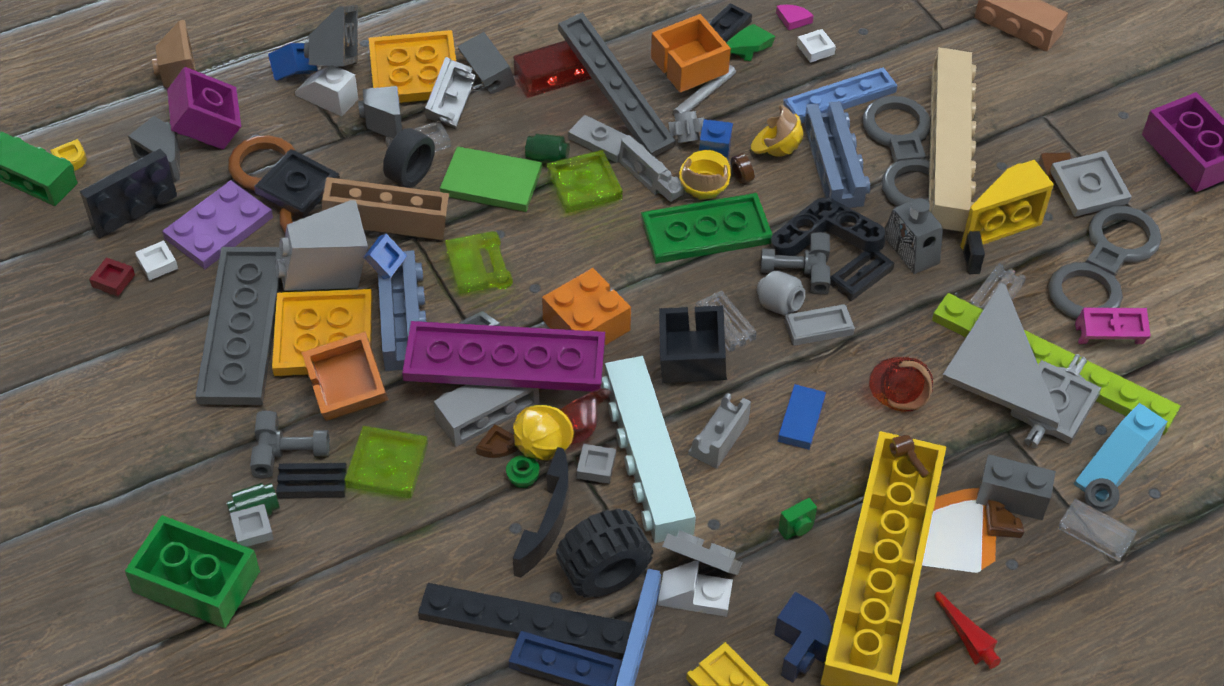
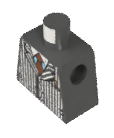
M917 198L895 207L885 227V239L913 274L940 264L943 228L929 211V202L923 198Z

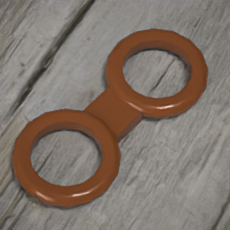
M271 135L249 138L233 149L228 159V171L236 183L245 189L255 191L254 186L262 178L249 176L242 170L241 163L244 157L258 149H272L285 155L290 149L295 150L293 145L282 138ZM282 208L280 211V226L284 233H286L287 224L293 223L292 217L294 213Z

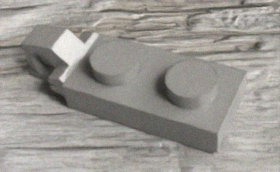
M630 135L621 139L618 162L654 195L660 193L670 202L684 195L685 188L680 183V179L673 177L663 163L652 156L642 144H639Z

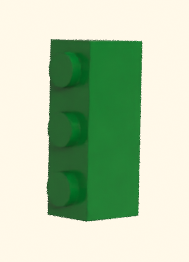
M2 131L0 132L1 182L53 206H56L78 184L74 167L70 161L63 157L54 156L41 147L32 146L17 136L13 137Z

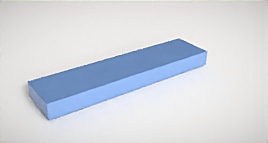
M882 67L784 99L783 105L793 114H797L802 124L805 120L807 104L818 103L820 112L828 113L829 102L841 101L844 110L896 93L897 84Z
M647 570L616 686H635L660 592V571Z

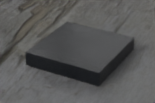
M290 149L254 188L256 194L301 218H305L323 199L326 178L340 179V176L336 171Z

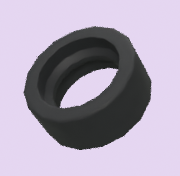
M407 128L399 132L391 141L383 160L385 177L405 188L417 185L425 177L432 165L435 154L433 139L413 128Z

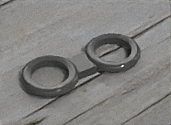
M903 96L879 98L866 108L863 114V127L869 137L877 143L890 148L894 164L887 168L882 177V189L890 202L900 206L914 199L898 191L895 186V179L902 173L909 171H918L929 175L930 161L925 159L926 156L921 141L926 139L930 131V116L923 106ZM900 109L913 115L919 126L912 133L893 135L879 128L875 122V117L884 110Z
M1112 206L1100 210L1092 217L1088 231L1090 240L1095 248L1086 262H1073L1061 266L1052 274L1049 281V296L1058 310L1068 317L1077 319L1083 308H1093L1076 305L1063 293L1062 283L1074 276H1087L1096 279L1108 291L1109 300L1104 305L1095 308H1120L1123 294L1121 285L1115 278L1116 274L1124 263H1137L1149 259L1158 251L1162 240L1158 225L1149 215L1129 206ZM1115 219L1134 222L1145 231L1148 242L1136 249L1117 247L1103 235L1102 226Z

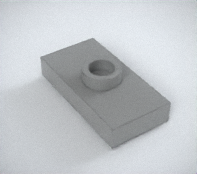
M586 115L568 132L569 140L616 163L619 159L621 139L628 136Z

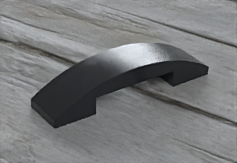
M557 447L547 472V492L553 495L538 533L524 529L513 556V571L516 577L521 578L544 558L553 546L563 526L569 499L568 463L563 448Z

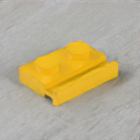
M726 642L702 660L697 668L687 672L686 680L692 686H769Z

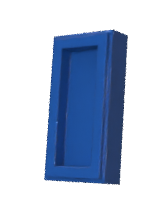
M794 384L779 432L778 442L810 450L826 392Z

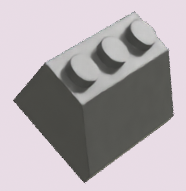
M358 5L337 7L309 35V41L304 43V56L309 58V65L346 66L358 62Z

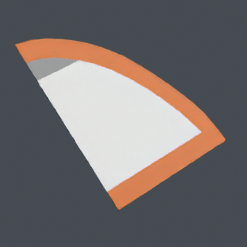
M979 488L963 489L936 497L922 566L979 573L995 562L996 536L988 535L986 506L976 503Z

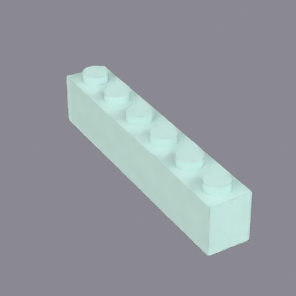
M643 356L605 363V376L602 377L601 389L604 396L609 395L611 402L608 403L609 415L612 422L617 421L619 429H616L617 441L620 449L625 448L627 456L624 457L627 474L629 476L634 475L636 483H633V492L636 502H642L644 511L641 512L645 531H651L654 543L665 541L667 533L677 537L679 530L694 535L696 516Z

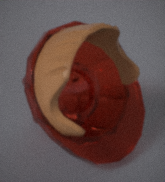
M893 357L882 360L873 368L869 377V387L872 395L883 405L901 412L918 410L928 402L933 392V376L927 365L916 358Z

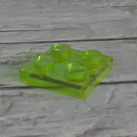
M603 150L547 163V172L566 213L623 199V190Z
M363 426L345 478L346 488L412 498L427 450L428 437Z

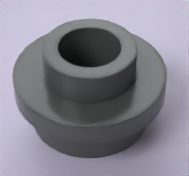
M1105 478L1095 479L1085 489L1086 503L1094 511L1102 513L1111 511L1119 502L1120 493L1118 487L1111 480ZM1102 490L1109 493L1108 499L1103 502L1096 499V494Z

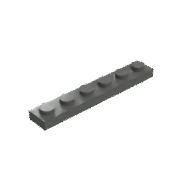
M582 12L558 24V31L637 142L642 144L654 157L673 148L675 139L585 14Z

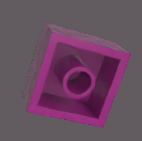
M184 67L167 89L172 131L224 150L241 128L237 89L235 86Z

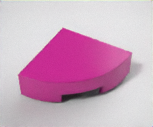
M779 5L776 8V14L788 30L813 23V14L805 8L796 5Z

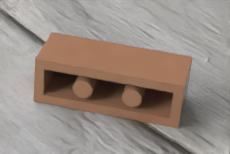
M978 0L974 18L1047 52L1063 34L1068 13L1041 0Z

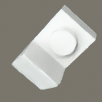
M693 561L663 572L658 606L727 617L732 579L698 574L699 561Z

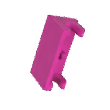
M1083 308L1075 322L1076 330H1081V337L1078 340L1079 344H1087L1089 339H1135V344H1144L1151 337L1147 308Z

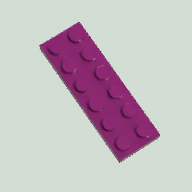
M411 321L402 372L403 381L601 392L605 332Z

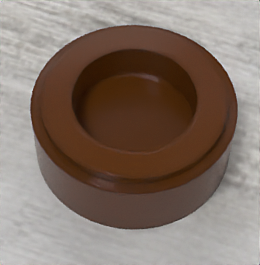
M744 153L732 157L731 167L736 179L742 184L753 181L755 178L754 170L748 157Z

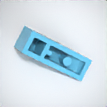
M1139 403L1117 426L1075 480L1074 485L1085 492L1087 485L1091 481L1105 478L1111 480L1118 487L1155 448L1168 421ZM1104 490L1096 494V499L1101 502L1109 497V493Z

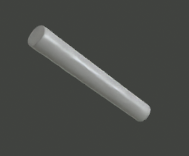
M729 65L728 74L708 81L675 108L673 115L690 112L736 74L735 68Z

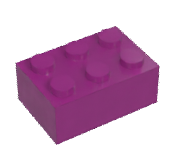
M1197 92L1150 110L1142 136L1195 192L1224 181V119Z

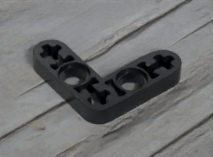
M824 197L813 201L771 237V249H775V255L796 256L810 244L811 234L824 233L825 231L836 235L865 252H878L885 246V229L883 226L834 199ZM845 222H852L855 224L853 227L841 226V224ZM806 225L811 226L812 229L803 231L799 230L798 227Z

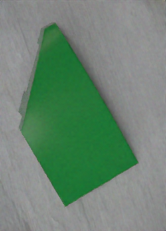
M752 24L738 32L727 42L731 48L730 55L735 53L744 60L751 61L754 51L759 52L773 45L775 35Z

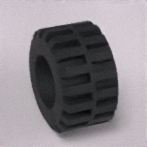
M621 509L602 511L581 521L565 534V537L559 542V547L556 549L557 560L577 595L584 598L601 597L627 586L646 570L654 554L652 546L633 514L628 510L622 511Z

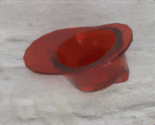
M604 388L590 392L559 409L567 415L572 423L574 434L570 446L589 439L594 433L597 426L596 406L609 397L611 394L610 389Z

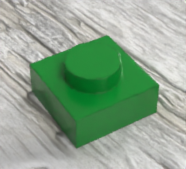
M807 498L781 512L778 531L785 540L795 535L802 536L812 529L817 506L810 498Z

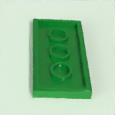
M757 193L641 212V221L655 264L771 244V237L773 235Z

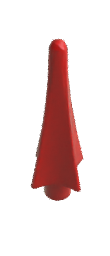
M936 592L934 594L935 599L954 625L974 664L977 665L983 660L990 669L998 666L1001 659L994 651L998 641L965 616L941 592Z

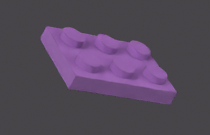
M230 180L162 232L165 240L206 269L220 258L221 247L237 246L271 220L273 215L269 207Z

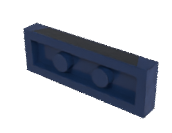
M520 631L509 659V668L567 686H616L622 665V660L524 631Z

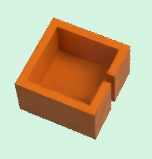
M701 14L652 32L651 59L663 73L667 72V78L680 93L729 73L731 48Z
M594 268L542 297L543 321L550 329L605 332V345L631 330V306L614 289L610 291V285Z
M366 332L302 352L310 380L314 385L313 389L321 414L326 421L389 400Z

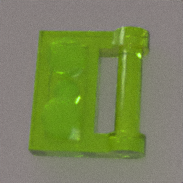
M485 232L445 241L446 252L459 294L492 287L506 289L513 284L511 272L506 270L499 248L501 241L497 232ZM484 248L488 250L494 272L486 273L479 249Z

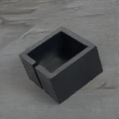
M723 305L694 307L696 331H690L688 307L659 308L662 383L727 380Z

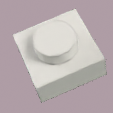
M823 29L799 36L797 39V46L810 63L835 54L836 46Z
M164 240L135 252L137 260L149 281L178 269L177 262Z

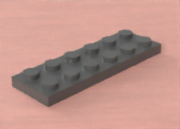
M221 247L195 396L197 404L263 405L275 325L277 293L280 291L281 278H277L275 270L276 260L281 259L279 247Z

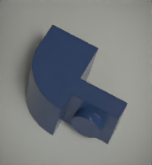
M794 592L776 621L774 635L793 645L784 658L781 676L794 683L800 672L806 674L815 659L824 663L832 636V626L826 612L818 604L797 592Z

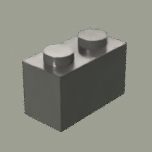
M988 454L981 476L976 503L986 506L988 500L996 501L1005 505L1004 508L1011 513L1043 521L1051 499L1056 471Z

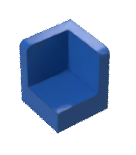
M290 43L268 54L275 80H283L293 74H311L318 71L317 65H309V58H305L304 43Z

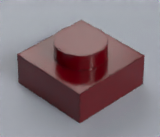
M106 257L89 280L93 288L119 297L135 276V272L132 266Z

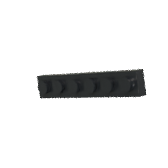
M427 583L418 611L419 620L514 639H518L520 631H524L619 660H623L633 624L632 622L433 583Z

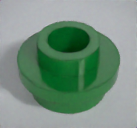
M525 455L514 457L506 466L508 480L519 488H527L533 485L540 474L538 462L534 458L525 457ZM525 468L527 470L519 471L518 469Z

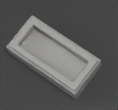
M845 304L787 314L784 320L793 346L854 335L855 330Z

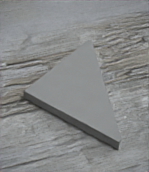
M1000 283L943 373V380L1058 429L1060 417L1005 284Z

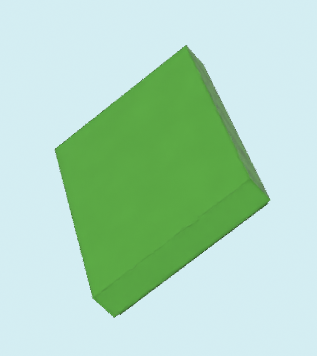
M457 146L441 184L440 192L449 193L451 198L527 212L542 171V162Z

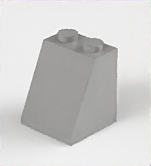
M356 200L347 201L287 224L285 238H280L279 242L281 259H277L275 264L276 276L282 279L284 291L358 288L365 260L363 257L367 252L368 245Z

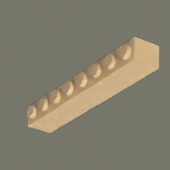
M938 47L932 67L929 211L939 221L943 229L964 232L970 207L975 203L971 202V199H973L975 194L976 182L971 181V179L974 177L976 161H972L971 158L974 157L976 141H972L976 129V121H972L976 110V102H972L976 91V83H972L976 73V65L972 64V52Z

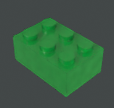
M161 515L125 569V574L133 593L225 629L260 573L253 549Z

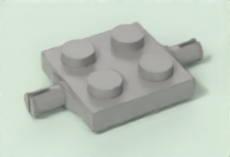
M1076 354L1068 368L1056 367L1043 360L1038 364L1060 417V426L1057 429L1015 410H1011V416L1032 427L1027 438L1024 440L1028 446L1032 442L1031 447L1037 448L1044 434L1053 435L1069 444L1072 443L1101 391V387L1086 381L1080 375L1081 370L1087 363L1085 357L1082 356L1080 359V355Z

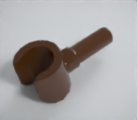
M902 435L892 438L893 443L889 445L892 455L895 458L906 455L908 461L911 462L922 478L927 477L930 473L914 452L915 446L911 436Z

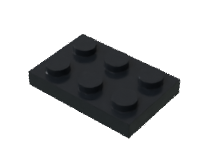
M161 149L148 154L80 191L93 233L99 239L177 197L168 158Z

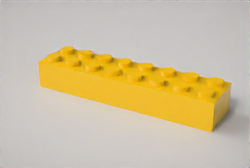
M879 432L820 685L897 686L946 446L913 439L914 452L930 473L927 477L922 478L911 462L908 461L906 455L897 458L892 455L889 445L893 443L892 438L899 435Z

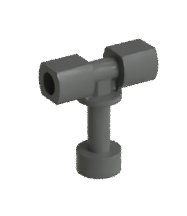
M811 234L810 251L805 250L804 256L775 255V249L762 248L761 273H770L774 271V267L803 269L804 275H810V292L819 295L828 294L830 289V266L826 265V262L829 259L830 253L829 234Z
M261 411L257 413L255 436L258 446L252 447L250 463L252 476L257 478L273 476L275 457H282L283 450H313L315 457L329 456V430H314L313 437H283L282 431H278L279 421L276 412Z

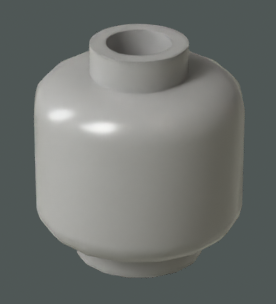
M780 271L770 272L765 278L760 280L757 286V294L759 295L761 306L784 316L799 310L805 300V290L800 279Z

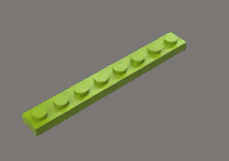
M947 293L935 310L932 321L967 337L983 309ZM1024 330L1038 364L1043 360L1056 367H1069L1075 354ZM1088 360L1080 372V375L1086 381L1101 387L1096 402L1124 416H1127L1141 403L1168 421L1162 433L1163 435L1167 433L1181 405Z

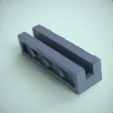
M841 101L829 102L828 113H821L818 103L807 104L804 127L825 198L834 199L848 208L864 206L865 196L870 193V181L868 176L863 174L861 154L857 155L856 136L854 133H850L849 114L847 112L844 113Z
M414 250L403 251L407 257L390 278L383 279L378 274L382 353L385 371L403 370L411 321L426 322V312L419 310V305H425L424 286L418 287L417 281H423L422 262L416 263Z

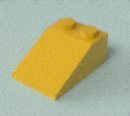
M1035 160L1018 163L1008 168L970 207L961 243L962 250L964 249L969 231H980L982 243L986 244L1042 225L1054 184Z

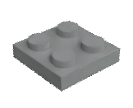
M1107 151L1056 162L1051 166L1050 172L1074 217L1097 212L1112 206L1128 204L1132 197Z
M680 530L677 537L667 533L662 547L738 575L743 562L734 559L736 552L714 543L711 544L710 549L702 547L703 539Z

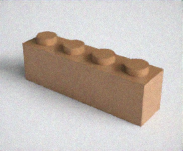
M327 177L322 199V211L350 200H356L363 230L443 240L449 193Z

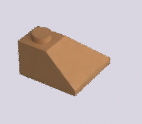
M185 20L178 21L156 45L157 58L152 59L155 76L161 75L163 86L166 88L170 87L184 67L196 71Z

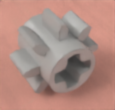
M696 111L674 114L675 122H668L670 134L672 136L677 135L678 143L700 140L699 132L702 131L704 117L697 118Z

